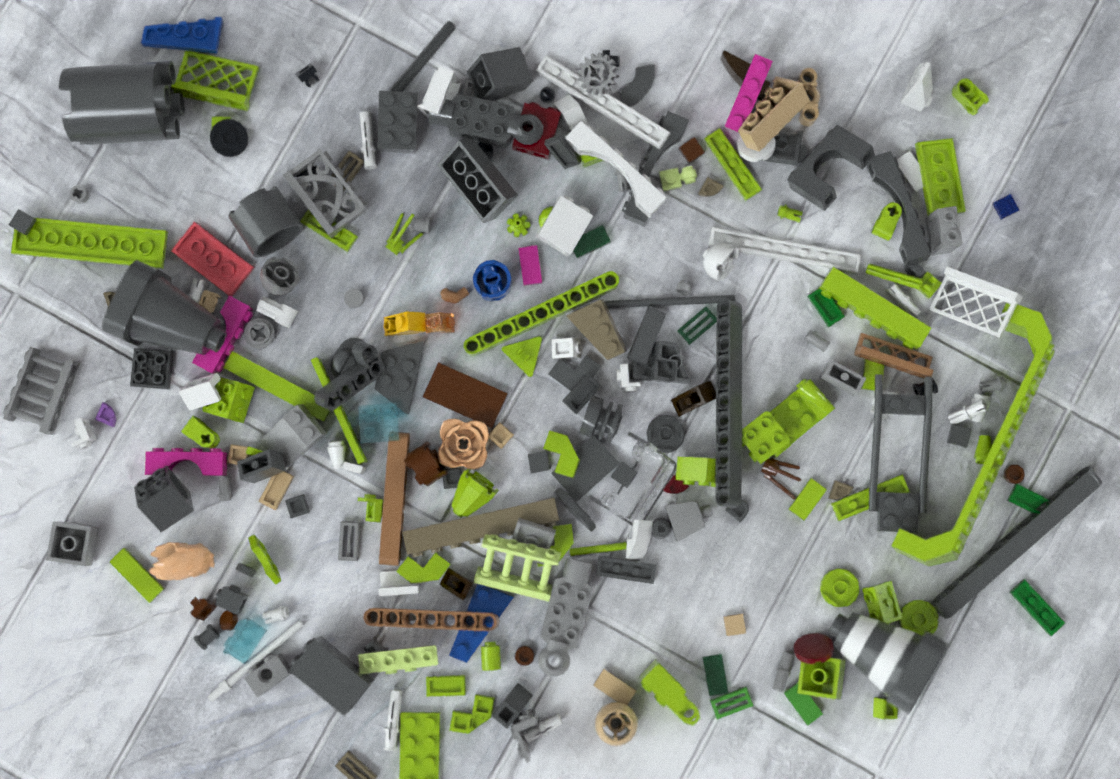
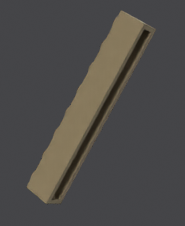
M555 498L404 531L402 533L407 555L412 554L413 557L422 556L426 550H431L432 553L443 551L442 547L449 545L451 549L462 547L461 543L469 541L470 545L480 543V538H484L485 534H493L500 537L499 534L507 532V536H511L514 534L519 518L540 525L544 524L546 527L555 526L556 521H559Z

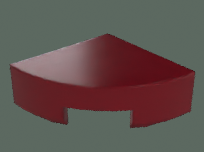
M673 475L663 491L677 494L688 489L689 485L683 484L682 480H676V476Z

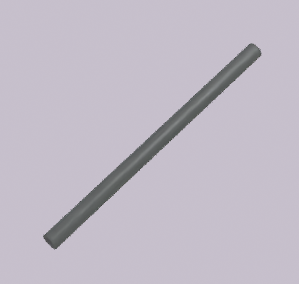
M735 295L605 301L608 308L718 303L723 298L735 301Z

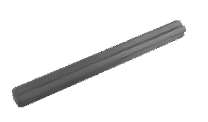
M447 21L389 91L403 92L456 29L451 21Z

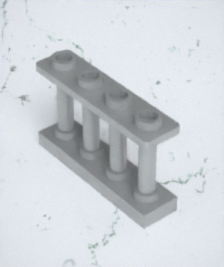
M30 347L24 355L25 362L23 367L18 371L17 383L10 392L11 399L4 408L3 419L14 421L18 417L38 424L40 427L39 432L53 435L80 363L68 359L64 363H59L39 356L41 350ZM36 363L59 370L61 373L59 379L55 382L32 374ZM29 381L52 388L54 391L52 398L48 400L25 392ZM22 399L45 406L47 409L45 416L41 418L19 410Z

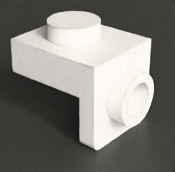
M620 364V369H616L617 381L621 382V389H625L626 392L637 391V388L641 387V382L629 383L628 364Z

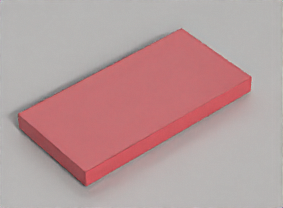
M195 221L171 250V252L231 297L255 269Z

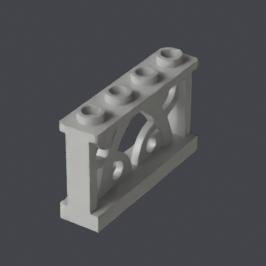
M319 148L291 171L283 174V176L332 239L339 231L367 212L365 208L367 203L361 195L358 197L353 191L356 189L350 181L345 182L342 178L344 173L339 166L334 167L331 161L333 159L327 151L323 153ZM318 161L323 162L325 169L320 171L318 166L316 168L317 174L313 175V164ZM308 169V176L295 179L297 175ZM330 169L337 178L328 176ZM313 182L314 191L307 192V187H312L310 183ZM317 182L336 185V200L334 204L329 201L313 203L318 194ZM343 186H344V188L348 191V193H349L350 195H345V196H344ZM349 200L355 203L353 212L345 213L340 210L341 206L346 209L351 208L346 203ZM327 205L333 209L331 211L328 208L327 212H322V207ZM338 214L345 217L335 226H331Z

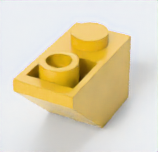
M407 311L384 317L383 327L385 336L411 335L426 332L425 313Z

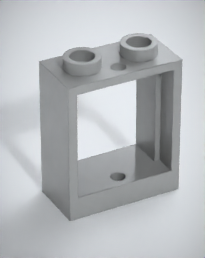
M956 206L936 209L925 218L928 239L932 248L931 256L951 253L963 244Z

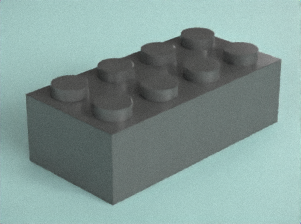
M472 137L459 140L437 164L483 223L496 219L518 196Z

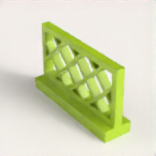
M185 51L174 85H171L174 93L181 92L185 98L248 111L250 106L249 99L259 67L197 52ZM189 57L197 58L199 63L191 67L187 64ZM209 62H215L217 67L207 71L204 65ZM202 66L205 73L195 77L192 71ZM227 66H233L235 71L226 75L222 69ZM220 70L224 77L214 81L211 75ZM252 70L251 76L246 79L242 77L241 72ZM191 73L194 78L189 82L182 81L183 76ZM238 74L242 81L232 86L229 79ZM206 77H209L212 82L207 86H202L199 81ZM227 81L230 85L229 88L220 90L217 85ZM245 84L247 88L246 94H238L235 89Z

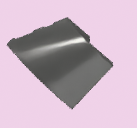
M657 341L645 366L634 361L631 363L630 379L667 383H691L677 343Z

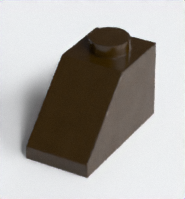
M710 380L671 399V402L680 417L715 400L716 391Z

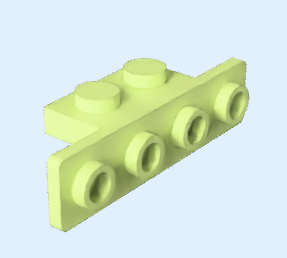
M432 645L359 654L360 674L384 671L386 674L397 673V670L405 669V672L416 671L418 667L438 665L437 646Z

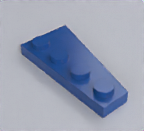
M215 17L213 20L198 19L197 22L187 23V21H181L179 24L173 25L165 23L144 26L141 44L143 47L217 54L223 19L222 17Z
M477 584L466 612L495 613L500 617L514 597L494 588ZM469 615L466 618V624L470 627L473 626L474 618ZM488 616L485 619L486 626H493L494 620L492 617ZM459 630L449 656L467 663L489 631Z

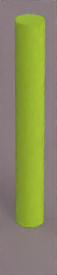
M627 542L569 549L570 556L626 550Z

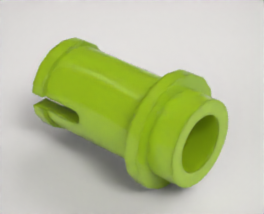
M786 204L784 206L780 205L777 216H780V219L786 218L797 223L800 222L801 218L794 216V214L798 216L803 214V211L789 208Z

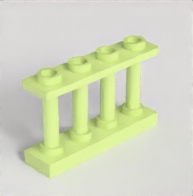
M485 534L482 542V547L487 548L484 567L478 566L473 583L549 602L553 585L548 584L552 565L558 566L561 553L554 549H545L534 544H524L514 539L508 540L497 535ZM495 550L506 553L502 572L491 569ZM514 555L525 558L521 577L510 574ZM533 560L544 562L540 581L529 579Z

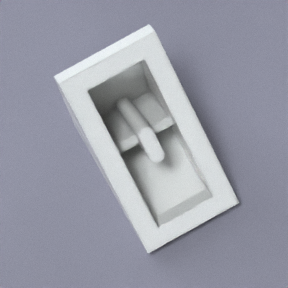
M570 94L553 104L558 109V112H561V118L570 132L580 121L584 124L588 123L579 103Z

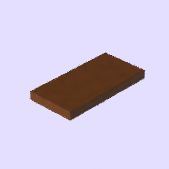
M438 362L422 397L493 428L508 393Z

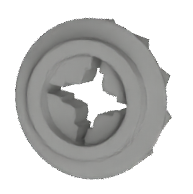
M263 318L251 320L244 330L246 342L257 349L266 348L273 342L275 336L273 325ZM254 329L259 331L263 329V334L266 338L259 337L256 339L257 334Z

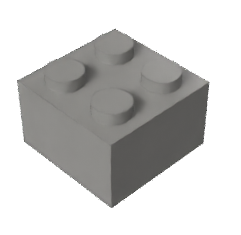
M53 521L46 560L80 566L92 565L99 527Z

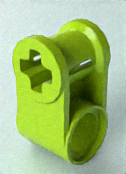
M961 79L952 88V96L971 115H976L978 109L983 104L989 102L988 96L970 79ZM963 86L966 93L962 92L959 87Z
M894 202L885 206L876 220L871 233L889 241L901 216V206ZM891 208L893 209L894 215L890 216V212L888 211Z
M192 415L181 430L185 436L204 448H216L220 443L219 435L196 416ZM207 436H210V437H209V439L211 440L210 443H208Z

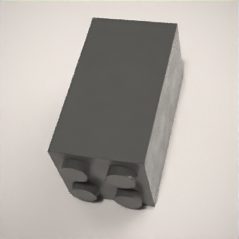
M322 636L310 639L303 647L305 651L297 655L290 663L292 667L289 671L340 714L345 716L374 682V679L368 674H360L359 667Z

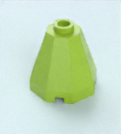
M466 469L460 476L451 505L454 509L453 512L459 517H468L492 500L499 491L497 488L493 490L494 484L479 472L470 473L472 469Z

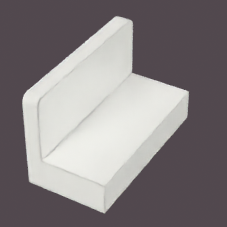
M214 373L187 382L178 392L188 409L193 410L219 402L221 397L215 385L221 378L218 373Z
M396 571L380 572L381 588H379V596L420 593L419 583L411 584Z

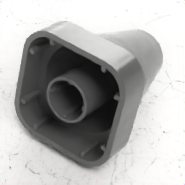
M139 260L134 261L126 270L102 322V330L136 346L145 342L201 355L207 354L209 350L218 352L227 336V332L220 329V319L172 284V278L169 275Z

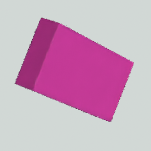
M537 245L518 248L523 286L542 284Z

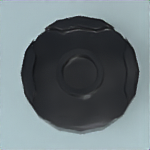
M224 119L213 126L210 132V142L218 154L224 157H235L245 151L248 145V134L241 123L232 119Z

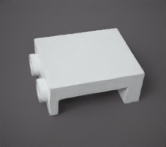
M564 195V197L560 196L557 198L553 209L535 237L565 256H569L593 215L589 213V209L581 205L580 207L575 205L573 199Z

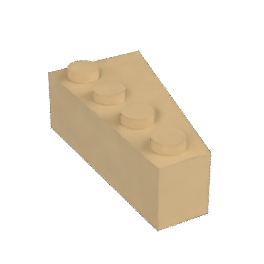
M777 76L774 78V85L767 88L765 98L762 101H758L755 105V112L749 114L738 130L747 148L760 152L810 101L802 83Z

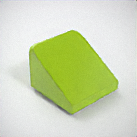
M874 698L873 717L897 719L898 708L887 702L888 698Z

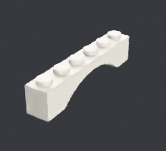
M580 121L565 137L566 141L579 155L600 158L617 168L631 186L635 205L650 218L665 202V192L658 186L655 188L650 183V178L645 174L641 175L631 161H625L622 158V153L616 148L612 149L608 145L609 142L603 136L599 137L595 134L594 128L589 123L584 124Z

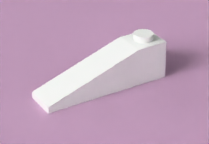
M929 62L920 63L917 66L900 103L920 112L924 107L928 108L933 99L930 96L933 91L931 64Z

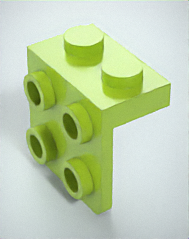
M220 377L221 379L215 385V388L221 400L203 406L202 411L244 423L255 387Z
M765 411L742 428V447L747 446L751 451L748 453L754 462L758 461L760 464L790 442L789 436L768 411Z

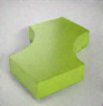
M254 534L248 537L251 549L262 564L266 575L275 585L281 582L279 570L270 558L265 545Z

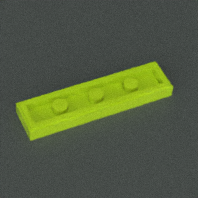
M721 128L704 138L745 201L762 191Z
M903 474L877 484V492L910 493ZM869 488L830 503L838 521L869 509Z

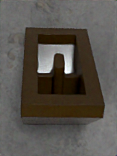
M448 568L439 585L464 601L474 581Z

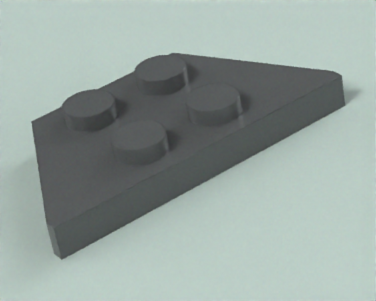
M421 341L382 351L381 360L385 368L383 374L376 379L374 387L376 391L406 414H409L423 351L424 342Z

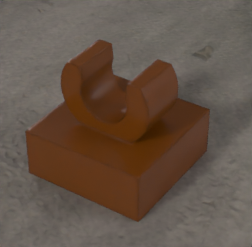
M195 597L190 602L194 607L190 614L202 621H205L217 608L213 601L204 598L198 599Z

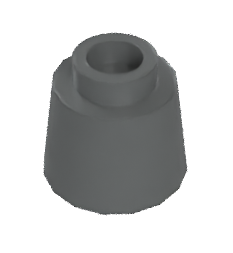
M665 518L653 520L651 534L657 539L668 537L671 532L669 521Z

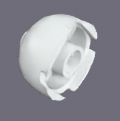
M717 243L711 248H707L703 254V265L707 275L718 282L719 279L723 281L735 266L732 262L734 258L738 259V248L727 243Z

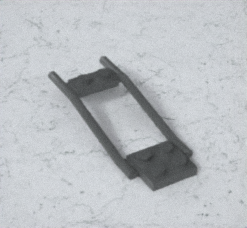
M875 375L869 511L877 512V531L898 532L900 528L910 533H918V513L926 514L932 425V377L924 378V396L883 394V375ZM882 414L924 416L919 494L877 492Z

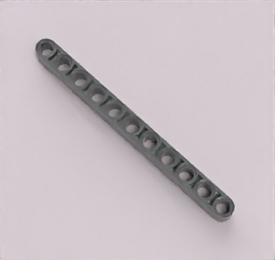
M723 298L717 304L715 499L719 506L737 508L742 500V306L736 301Z
M1090 466L1081 469L1048 498L1050 502L1047 501L1049 505L1043 502L1035 509L1040 512L1039 514L1033 512L937 595L932 601L933 606L944 619L952 617L1098 489L1102 484V480Z

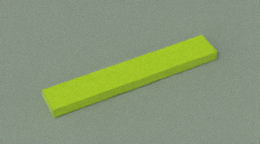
M233 351L223 367L293 406L303 404L314 417L325 422L331 411L317 405L314 394Z
M317 357L311 359L322 386H326L331 380L321 359ZM342 405L334 409L335 415L358 464L362 465L367 462L366 456Z

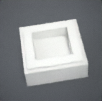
M344 461L343 469L359 474H364L366 467Z

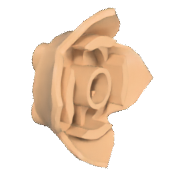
M459 419L445 420L440 429L442 445L438 450L439 462L450 468L464 466L467 469H477L482 467L487 458L486 443L489 438L486 424L477 420L467 423ZM462 439L469 441L467 449H460L459 446Z

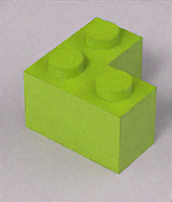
M677 457L676 480H682L685 485H695V482H698L700 486H710L711 483V487H715L716 459Z

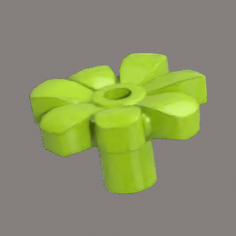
M518 213L513 214V219L509 218L507 220V224L510 225L507 227L508 233L514 232L513 236L517 238L520 236V233L526 236L528 234L526 229L531 227L530 222H526L527 216L523 214L519 217Z

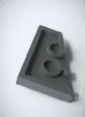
M798 131L797 134L792 135L781 133L780 136L774 137L775 151L771 157L764 161L797 166L804 131Z

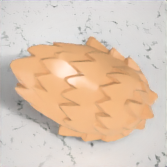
M168 542L156 546V550L151 552V556L157 557L159 561L153 564L154 567L149 572L160 580H183L207 573L210 567L214 568V554L201 543Z

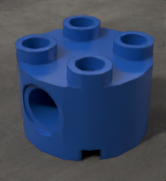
M488 260L479 264L473 275V284L478 295L484 300L499 301L511 291V274L507 266L501 262Z

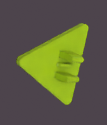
M535 337L503 346L501 350L528 377H532L542 338Z

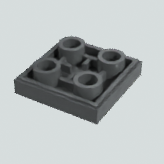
M134 348L130 386L170 390L174 352Z

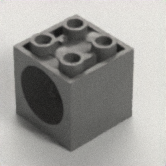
M167 465L162 469H157L153 475L139 481L134 487L137 507L160 532H163L194 511L190 491Z

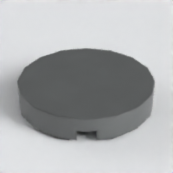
M661 415L653 419L648 425L646 432L647 441L650 446L661 453H671L677 450L682 445L685 437L684 427L681 422L670 415Z

